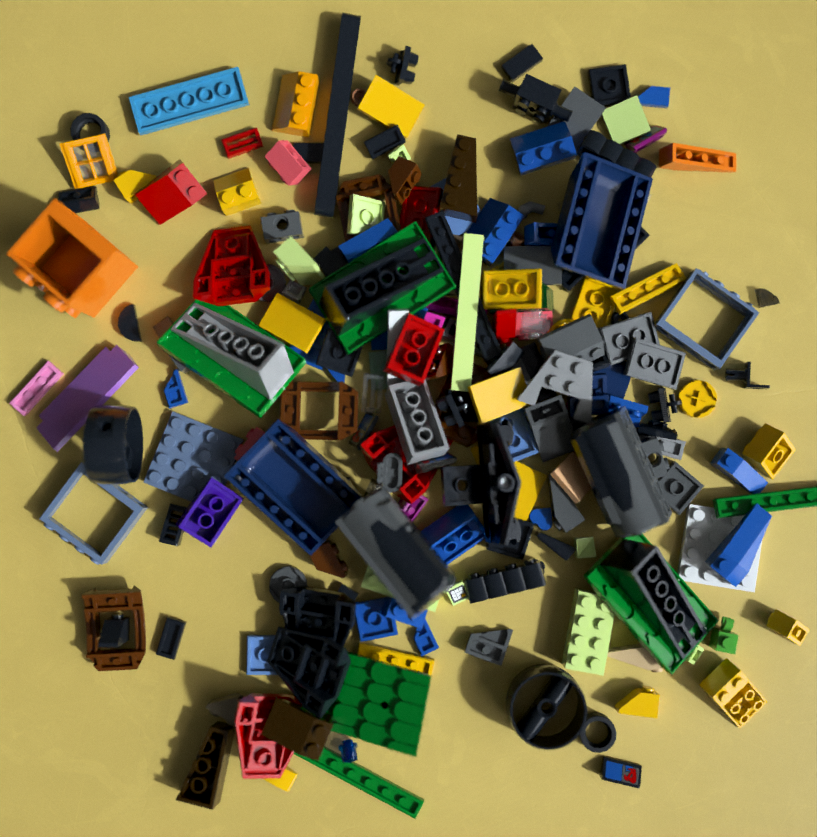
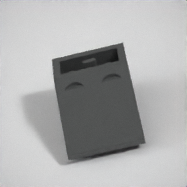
M562 395L522 409L539 450L542 463L575 451L570 438L573 428Z

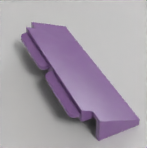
M118 345L111 351L105 347L39 415L43 421L36 428L50 446L58 452L85 424L89 410L92 407L102 406L139 367L133 358Z

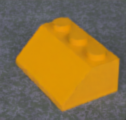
M297 71L282 75L272 131L310 137L320 85L317 74Z

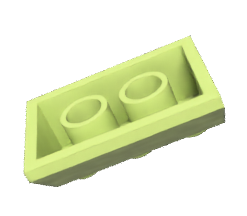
M292 236L273 251L277 256L275 261L292 282L296 280L300 285H314L325 278L315 261Z

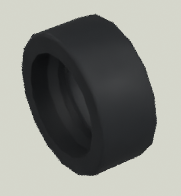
M83 113L77 116L70 128L71 137L75 140L80 138V132L84 125L94 122L100 126V134H106L108 142L110 130L98 115L92 113ZM97 142L87 144L89 152L99 151Z
M592 712L587 714L585 725L578 736L586 749L602 753L613 746L616 740V729L606 715ZM594 721H601L608 729L607 738L598 744L590 742L585 734L587 726Z

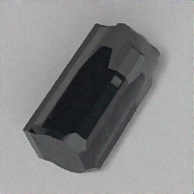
M626 406L591 418L590 422H583L577 425L570 435L571 443L607 524L611 526L614 535L622 538L634 537L668 523L672 511Z
M381 487L358 500L347 513L335 522L410 618H417L455 585L456 578L454 572L385 487Z

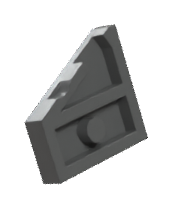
M505 629L470 634L464 653L502 666L513 630Z

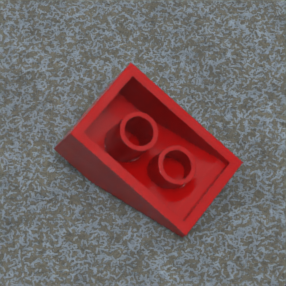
M179 159L134 195L161 225L194 205L207 192Z
M409 313L391 349L383 371L417 386L423 384L445 329Z

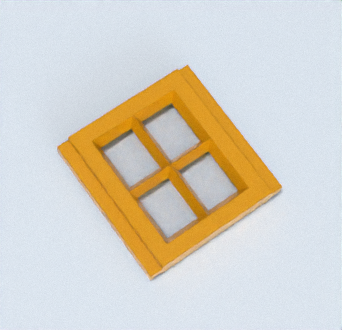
M105 133L59 143L75 189L111 182L117 178L118 171Z

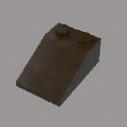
M276 697L261 735L301 756L319 761L333 727V721L330 714L325 713L319 719L302 705Z

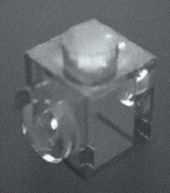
M531 310V313L524 312L521 318L520 334H524V338L538 339L545 335L546 331L550 329V320H547V314H542L543 311Z

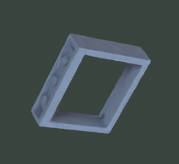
M696 268L690 272L685 282L680 286L654 324L657 331L711 369L718 370L760 312L752 307L753 304L745 303L741 300L737 293L725 289L723 283L708 277L706 271L702 272ZM693 280L745 316L717 357L665 321Z
M81 462L40 517V520L44 522L43 525L47 529L58 532L62 540L70 541L74 544V548L80 553L85 552L89 555L93 563L103 565L108 563L148 506L118 484H98L134 511L103 554H101L52 518L82 475L87 476L84 462Z

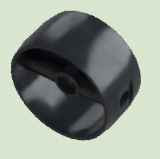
M103 405L92 407L89 410L83 432V459L86 474L91 482L98 484H128L137 481L143 460V428L141 417L136 407Z
M548 664L533 665L518 673L508 688L506 711L509 721L516 734L529 745L543 750L559 749L573 742L581 733L587 717L586 699L579 684L565 670ZM553 675L517 724L513 719V703L519 689L526 682L537 676ZM574 686L578 705L571 723L557 734L537 736L548 719L556 714L557 707ZM545 702L550 703V707L547 710L541 709L542 704Z

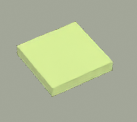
M637 95L605 109L602 113L611 139L620 145L651 132Z
M355 194L350 195L347 233L359 235L382 222L385 214V202Z

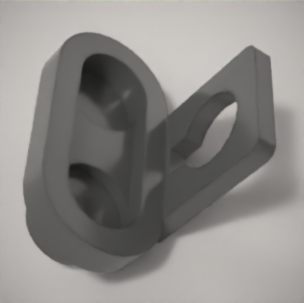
M390 453L384 457L383 462L377 464V483L382 482L383 487L388 492H396L402 486L403 461L398 454Z

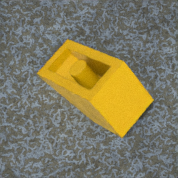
M128 170L119 173L113 181L124 198L132 204L138 200L134 194L157 176Z
M777 609L769 616L768 624L766 625L801 646L809 632V629L799 621Z
M642 686V689L635 688L616 703L614 709L618 714L657 718L660 694L653 687Z

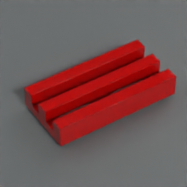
M257 127L221 139L228 159L264 147ZM254 134L256 135V137L227 146L228 143L246 138Z

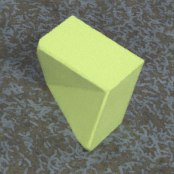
M593 537L574 538L576 558L596 557Z

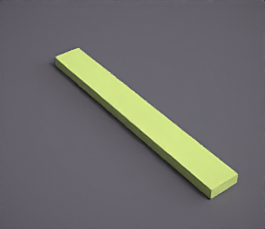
M468 233L463 235L451 390L469 392L467 386H470L472 382L484 235Z

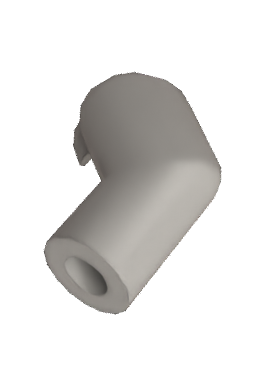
M527 202L521 205L518 211L524 215L523 219H526L527 214L531 212L543 215L545 205Z

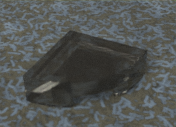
M763 288L755 290L759 308L780 304L777 296Z

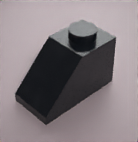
M112 614L111 617L105 619L98 647H119L129 641L130 617H123V614Z

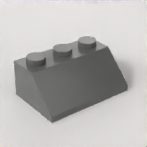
M590 314L538 338L542 363L546 361L553 350L588 361H593L605 355L603 339Z

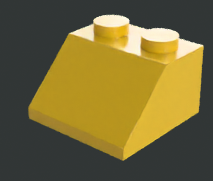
M249 168L213 180L217 198L226 216L262 204Z
M764 423L757 430L752 441L745 446L742 454L750 464L773 480L796 449L784 432Z

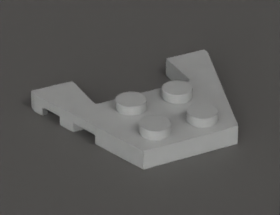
M553 350L534 378L530 380L524 391L520 393L517 400L535 406L541 387L578 398L573 418L586 423L590 422L592 415L593 362Z

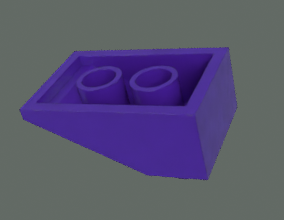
M211 477L185 509L175 525L212 548L244 498Z

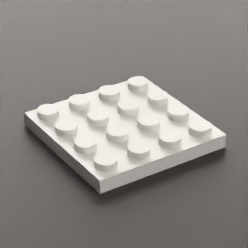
M689 504L686 511L677 574L687 582L755 592L762 542L749 573L736 587L733 586L705 561L745 515L716 519L714 508Z

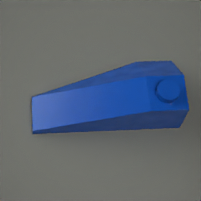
M755 503L705 562L736 587L749 573L772 515Z

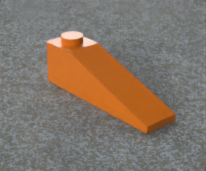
M671 143L659 149V168L678 171L736 172V153Z

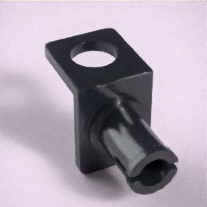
M747 361L743 370L726 369L725 381H743L744 389L767 390L770 388V385L750 384L751 362Z

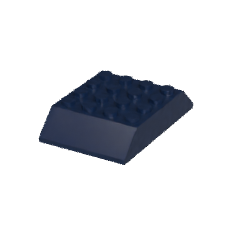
M584 152L568 181L551 247L554 265L624 290L653 178Z
M280 419L224 475L228 481L310 556L338 528L335 522L347 513L358 500L363 498L345 476L298 432Z

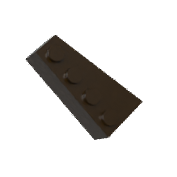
M457 134L439 212L443 210L445 216L474 223L477 221L476 138Z
M220 721L210 726L199 749L200 751L191 766L192 768L176 798L177 801L211 810L220 803L235 727Z

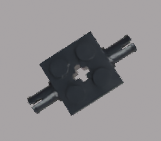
M529 74L525 75L522 84L519 86L503 79L499 91L514 97L513 109L521 115L533 117V120L538 123L544 122L547 124L549 117H552V115L568 123L573 110L558 105L557 100L561 89Z

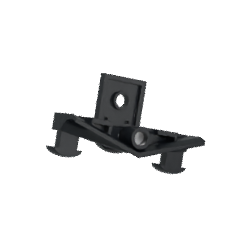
M504 419L502 420V426L499 423L477 426L478 465L440 467L443 506L482 503L485 542L508 544L509 539H511V543L516 545L521 538V527L514 515L522 481L508 448L511 446L514 438L513 427L509 420ZM459 480L465 482V489L463 491H460L457 487Z

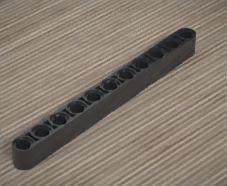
M342 12L314 211V215L333 218L361 20L359 15Z

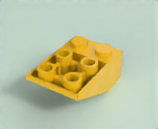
M727 658L699 684L738 728L746 724L767 703L744 673Z

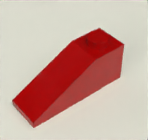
M517 309L496 311L492 318L493 331L500 344H507L515 338Z

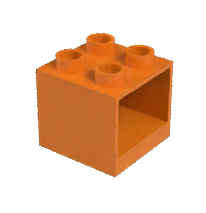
M54 199L7 252L18 263L12 271L17 277L29 286L33 287L35 285L45 292L43 298L51 306L62 313L63 311L67 312L74 318H77L81 312L94 318L139 267L84 219L57 199Z

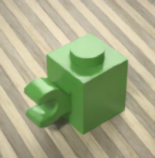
M722 616L721 628H712L709 647L720 652L736 653L739 635L731 631L734 626V619Z

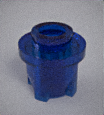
M344 740L338 746L339 751H341L342 763H352L358 760L356 751L358 744L353 742V740Z

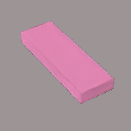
M47 361L9 404L23 416H26L64 373L51 361Z

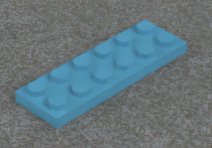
M239 67L129 97L140 135L249 105Z

